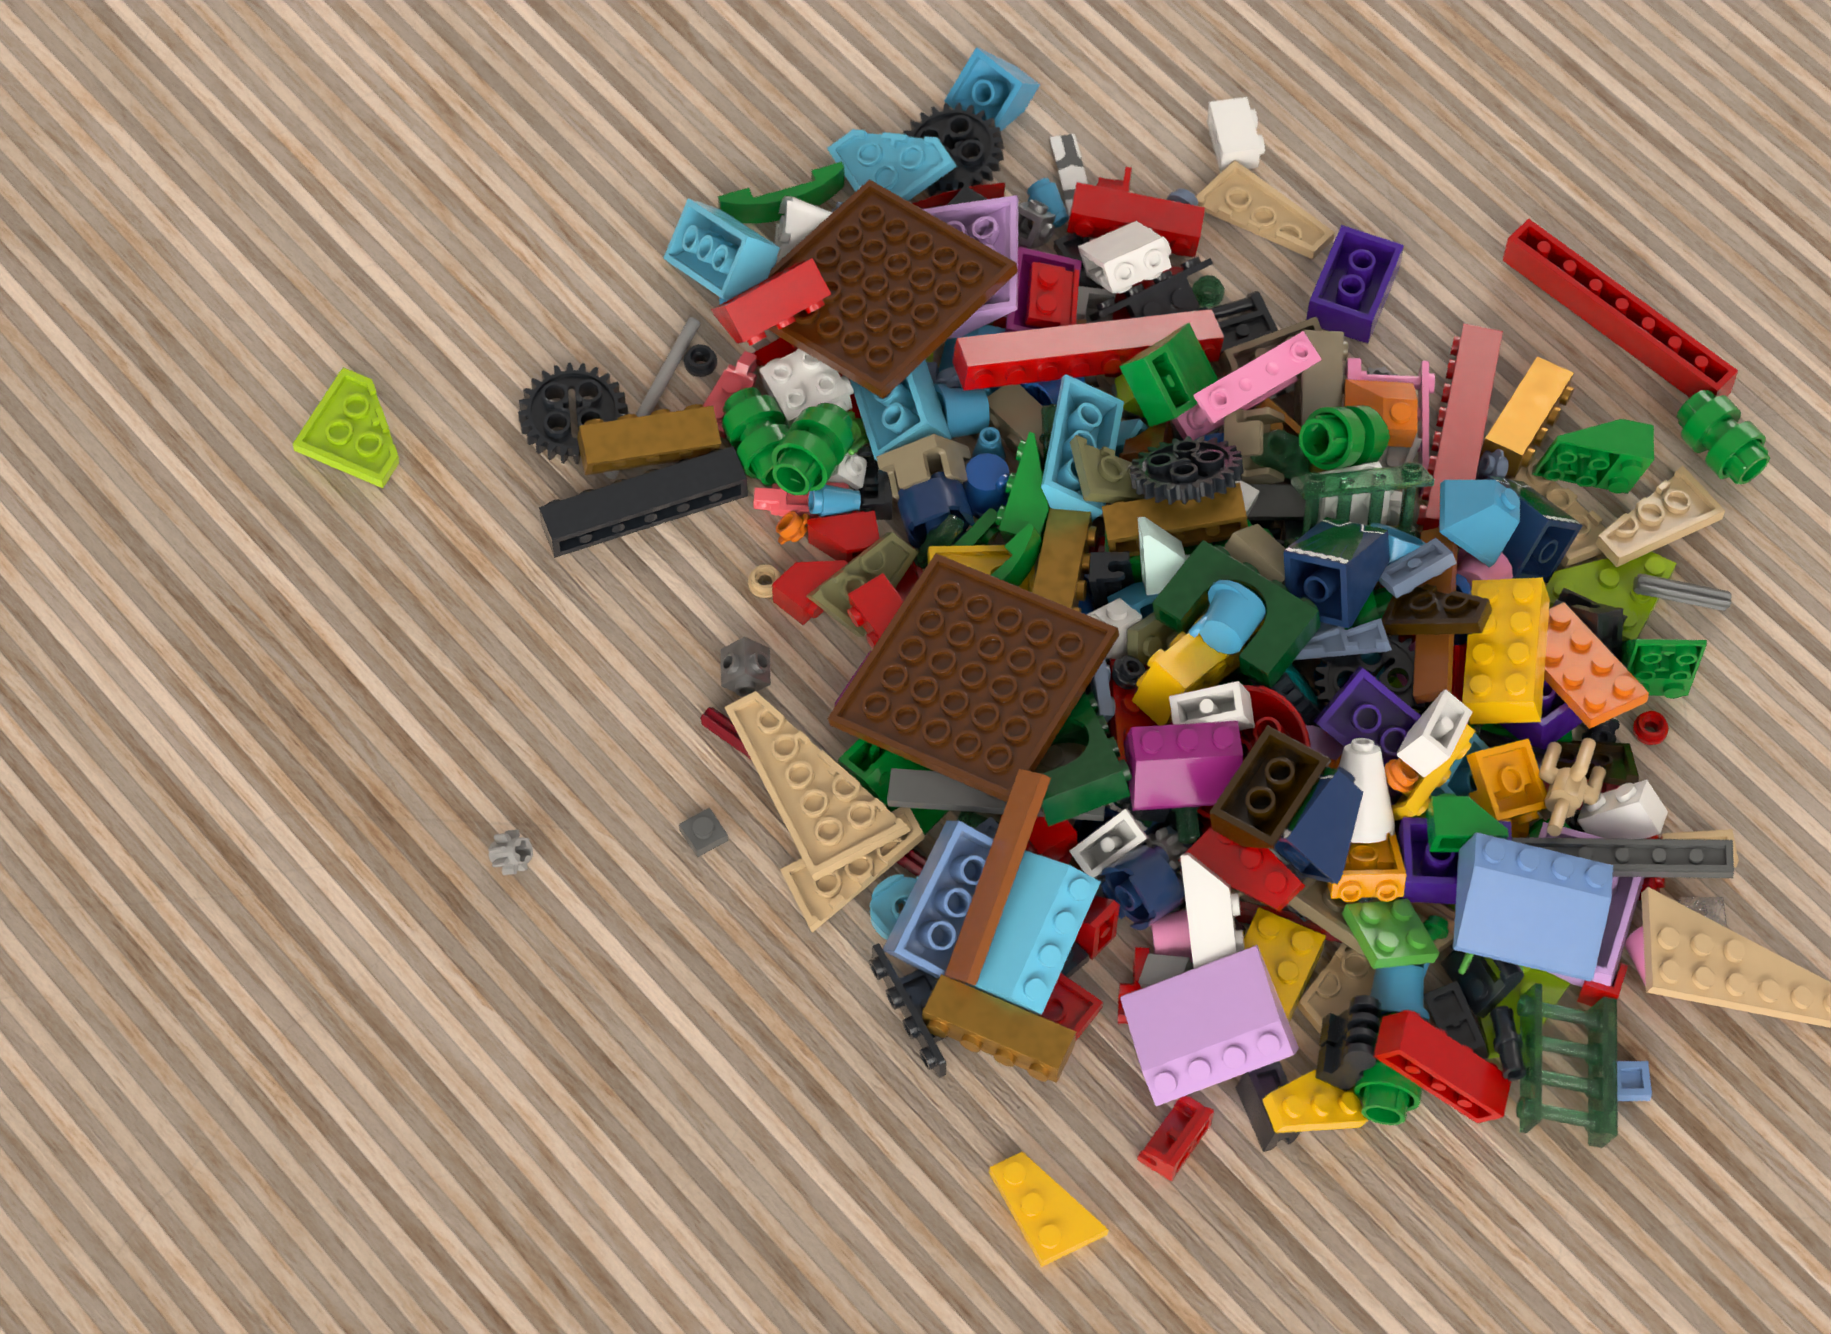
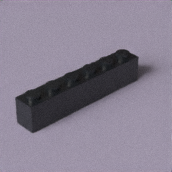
M734 446L725 449L718 448L706 455L693 459H683L674 465L662 469H651L643 475L630 479H619L611 485L595 490L588 489L579 495L564 500H553L545 506L539 507L541 525L553 556L556 558L747 497V477Z

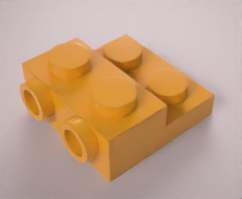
M1529 739L1466 755L1477 788L1476 791L1469 793V796L1497 821L1511 822L1512 819L1517 818L1519 825L1539 819L1538 812L1547 809L1545 806L1547 792L1543 780L1539 777V768Z
M1389 832L1386 833V840L1381 842L1350 843L1341 880L1338 884L1327 882L1331 898H1341L1343 901L1351 903L1360 898L1377 897L1381 901L1389 902L1396 897H1404L1406 871L1396 834L1394 833L1391 836Z

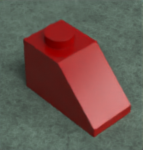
M1094 896L1076 936L1075 942L1089 954V958L1092 960L1116 937L1120 904L1115 900Z

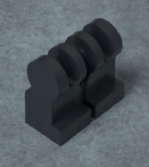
M1368 995L1355 996L1350 1000L1349 1008L1339 1016L1329 1013L1322 1019L1319 1044L1322 1048L1318 1053L1317 1079L1348 1091L1363 1078L1364 1070L1375 1066L1376 1058L1374 1057V1052L1378 1039L1377 1033L1380 1029L1379 1018L1382 1010V1004L1378 999Z

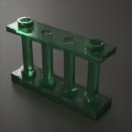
M1407 462L1402 466L1329 474L1308 473L1305 476L1292 477V486L1306 500L1302 535L1298 538L1285 539L1284 548H1288L1317 525L1320 498L1338 496L1336 519L1350 521L1352 495L1370 493L1367 525L1370 526L1371 523L1381 524L1385 491L1403 489L1399 523L1393 528L1421 540V534L1412 525L1416 492L1418 487L1434 486L1435 479L1421 464Z
M1535 983L1519 997L1517 1003V1015L1520 1016V1035L1523 1040L1521 1052L1527 1071L1526 1076L1520 1079V1098L1516 1106V1116L1520 1118V1132L1527 1134L1542 1119L1585 1127V1130L1588 1132V1146L1603 1148L1618 1135L1617 999L1602 997L1588 1011L1542 1002V984ZM1542 1017L1584 1025L1585 1029L1588 1030V1044L1542 1036ZM1542 1051L1585 1059V1062L1588 1063V1078L1542 1070ZM1542 1085L1585 1093V1096L1588 1097V1112L1542 1104Z

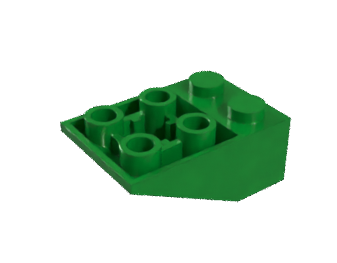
M1186 323L1119 366L1150 427L1173 420L1197 405L1198 403L1193 395L1218 381L1190 323Z
M1618 419L1559 435L1532 470V475L1545 477L1551 481L1560 480L1575 483L1581 487H1595L1609 490L1612 493L1628 494L1654 461V425Z
M1029 432L1027 440H1021L1017 449L1016 460H1019L1017 472H1011L1006 485V492L1009 493L1007 505L1000 506L996 517V525H999L998 530L1004 543H1008L1029 523L1035 527L1042 540L1044 538L1050 506L1041 488L1044 470L1039 445L1035 434Z
M1633 639L1622 641L1621 663L1649 692L1648 696H1665L1670 699L1688 696L1706 649L1707 640Z
M860 738L838 759V764L852 775L874 798H878L886 805L890 812L900 808L888 806L887 803L891 768L933 771ZM910 808L924 836L950 811Z

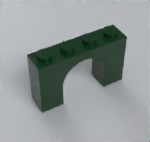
M1202 540L1152 602L1155 619L1179 634L1183 631L1187 633L1206 608L1210 606L1208 591L1213 583L1219 580H1230L1241 584L1262 601L1266 611V619L1263 626L1239 655L1241 672L1264 687L1272 689L1321 627L1319 610L1309 599L1305 597L1298 598L1291 594L1281 582L1274 579L1270 581L1260 575L1259 571L1250 563H1240L1235 560L1222 546H1212Z
M1084 691L1051 744L1052 746L1060 743H1078L1086 746V749L1077 759L1069 764L1043 773V775L1051 778L1040 807L1048 827L1130 796L1126 781L1131 780L1132 777L1125 759L1119 761L1117 759L1121 757L1118 745L1114 737L1107 738L1110 731L1103 714L1096 716L1099 708L1092 692L1086 694Z

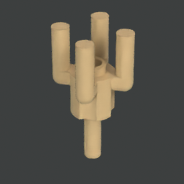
M1591 738L1582 740L1576 761L1571 768H1556L1562 750L1559 743L1551 742L1547 746L1539 777L1550 784L1545 798V806L1549 811H1552L1547 827V833L1551 836L1556 837L1561 834L1565 819L1573 817L1575 811L1581 807L1582 802L1587 805H1594L1598 801L1606 770L1601 766H1595L1591 771L1587 784L1585 775L1587 774L1596 746L1595 741Z

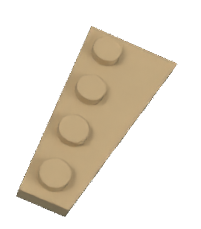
M1236 160L1195 196L1198 200V206L1205 207L1206 213L1311 259H1314L1334 240L1335 232Z
M1534 457L1528 468L1522 466L1515 478L1506 474L1505 479L1525 482L1583 525L1561 561L1564 567L1603 553L1595 545L1598 535L1606 529L1601 524L1603 519L1593 510L1588 512L1576 501L1578 496L1569 488L1565 489L1555 481L1547 480L1545 477L1532 475V470L1539 462L1538 459Z
M1681 466L1675 471L1674 476L1670 480H1664L1657 486L1653 494L1648 498L1644 497L1630 513L1623 514L1601 532L1597 537L1595 545L1618 567L1722 520L1725 510L1684 466Z
M900 807L891 812L908 825L910 832L816 881L812 878L803 858L780 869L812 933L925 839L910 808Z

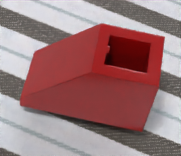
M853 511L845 515L817 516L807 519L808 543L836 561L845 560L849 563L880 539L875 511Z
M845 560L795 562L772 584L773 602L801 625L806 624L811 618H817L824 611L806 596L848 563Z

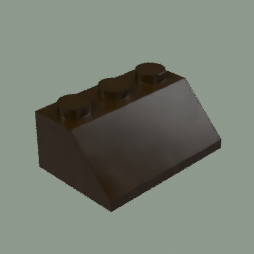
M1267 725L1210 810L1212 830L1243 847L1274 849L1330 764L1331 759Z

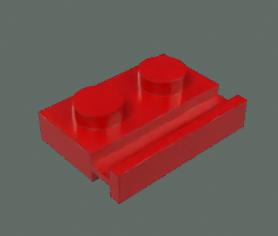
M1032 262L1029 269L1026 310L1027 325L1043 328L1076 325L1080 270L1075 269L1072 272L1066 271L1065 267Z

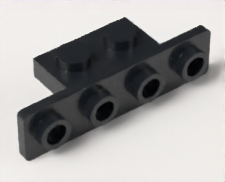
M1199 256L1180 264L1183 270L1172 275L1171 270H1168L1153 279L1155 284L1144 289L1141 283L1124 292L1126 298L1118 302L1112 297L1097 304L1096 308L1098 311L1089 315L1091 321H1095L1125 306L1131 318L1194 311L1200 308L1187 277L1212 265L1213 261L1211 258L1200 261Z
M880 944L873 945L872 959L869 960V965L877 980L883 978L887 985V998L893 1009L900 1008L905 1017L902 1022L911 1040L916 1038L922 1047L919 1052L928 1070L933 1068L939 1078L945 1076L946 1061L936 1042L944 1038L931 1034L923 1021V1010L937 984L935 977L918 969L899 978Z

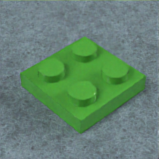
M1408 898L1389 902L1375 901L1347 904L1342 912V916L1372 969L1434 963L1440 953Z

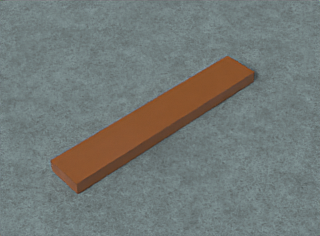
M1439 528L1421 531V540L1425 543L1437 538L1452 551L1456 564L1446 569L1442 574L1420 584L1418 587L1422 588L1425 584L1436 586L1438 592L1449 594L1456 591L1458 545L1441 534ZM1454 634L1416 635L1413 698L1417 704L1434 701L1445 689L1452 693Z
M1019 769L944 976L976 986L1050 783V777L1041 773Z

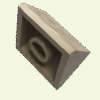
M1259 524L1234 532L1223 547L1230 553L1231 557L1240 563H1250L1263 577L1270 581L1273 579L1285 585V548Z

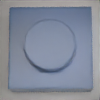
M1611 1061L1609 1071L1613 1101H1650L1652 1090L1648 1061Z

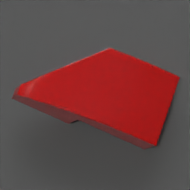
M1135 947L1133 983H1119L1118 1023L1128 1024L1120 997L1142 989L1139 979L1150 948Z

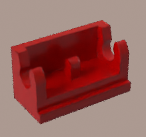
M1187 1095L1180 1097L1148 1144L1139 1153L1137 1160L1172 1182L1212 1125L1214 1110L1205 1107Z

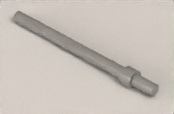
M693 317L688 318L636 413L637 417L648 416L653 412L700 326V322ZM620 470L605 472L604 475L610 479H616Z

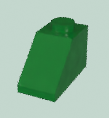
M1452 793L1431 797L1426 811L1429 852H1459V849L1476 832L1507 840L1508 829L1470 797L1456 796Z

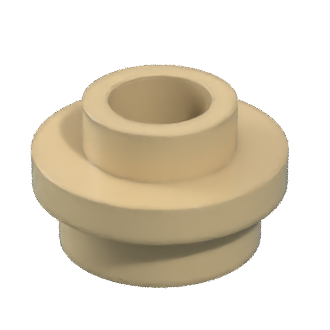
M771 565L757 566L748 577V587L757 597H773L772 584L781 574ZM763 581H769L771 584L761 585L760 583Z

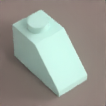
M1138 517L1142 580L1147 595L1159 594L1191 554L1185 555L1180 540L1146 517Z

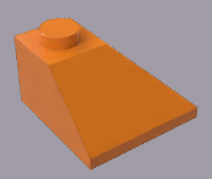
M1345 379L1344 406L1364 405L1373 408L1388 426L1390 440L1387 446L1411 448L1417 433L1418 399L1414 384Z

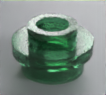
M1202 276L1192 286L1193 293L1201 306H1216L1224 298V286L1215 276Z

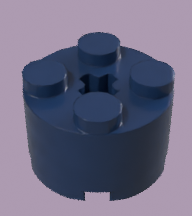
M944 472L934 473L928 481L915 484L907 489H900L898 492V508L908 541L917 549L923 550L921 544L952 546L967 532L970 525L972 527L975 524L962 483L958 480L946 478Z
M1139 845L1105 867L1101 872V875H1105L1106 881L1101 883L1104 897L1115 900L1120 904L1118 917L1122 919L1127 916L1134 922L1130 927L1136 930H1144L1177 908L1182 898L1185 897L1184 883L1175 875L1169 865L1168 854L1160 846L1152 849L1145 845Z

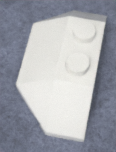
M1182 854L1181 865L1193 967L1197 968L1245 949L1243 931L1235 929L1234 916L1240 915V903L1238 893L1231 894V886L1192 854Z

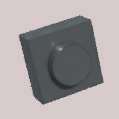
M710 807L679 824V831L697 858L728 841L727 832Z

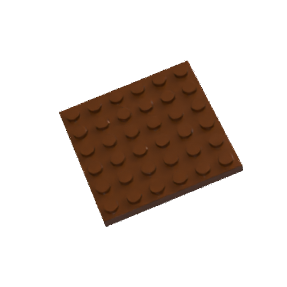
M869 179L784 256L769 273L768 278L797 262L813 258L831 292V295L823 299L825 305L807 314L805 309L794 315L796 321L778 330L776 325L768 330L884 399L1018 273L1017 263Z
M935 553L827 719L830 726L1007 802L1019 769L1035 771L1119 637V631L1117 627Z

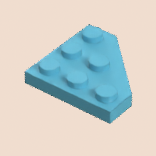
M853 129L827 148L836 163L843 162L844 175L855 192L870 179L907 201L957 167L937 137L925 136L922 139L912 138L907 134L886 132L871 134L865 130Z

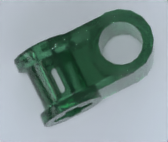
M1281 429L1263 434V454L1251 456L1250 458L1254 463L1265 468L1274 469L1284 474L1285 478L1293 481L1305 482L1311 479L1312 473L1309 471L1311 462L1300 448L1299 437Z

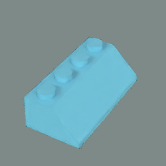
M688 198L663 259L720 298L729 300L768 278L771 269L777 262V254L780 247L724 211Z
M926 360L914 369L884 399L850 380L875 460H877L876 456L932 434L951 439Z
M1067 374L1061 380L1041 488L1051 509L1091 512L1093 522L1103 513L1102 506H1105L1106 503L1084 501L1070 441L1075 435L1087 439V444L1101 450L1105 446L1116 450L1124 401Z
M1025 851L976 986L968 983L965 984L1033 1014H1042L1101 881L1068 864Z

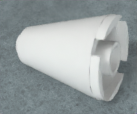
M784 196L779 213L785 214V216H781L780 223H777L774 244L780 247L777 261L779 262L830 216L832 212L797 198Z
M1353 739L1351 744H1347L1344 747L1339 767L1346 769L1356 778L1354 784L1363 791L1351 843L1381 842L1386 840V833L1389 832L1391 836L1395 833V822L1381 748L1374 745V741L1371 739Z

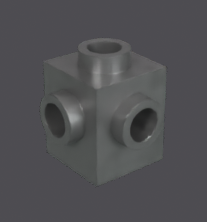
M1032 199L1029 202L1018 203L1019 247L1031 249L1042 246L1050 241L1055 231V226L1052 224L1056 215L1047 211V205Z
M743 637L720 649L722 687L745 697L754 691L758 692L771 685L769 647Z

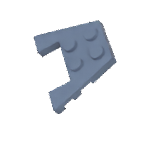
M1381 618L1345 630L1344 627L1320 622L1321 627L1295 660L1387 652L1391 650Z

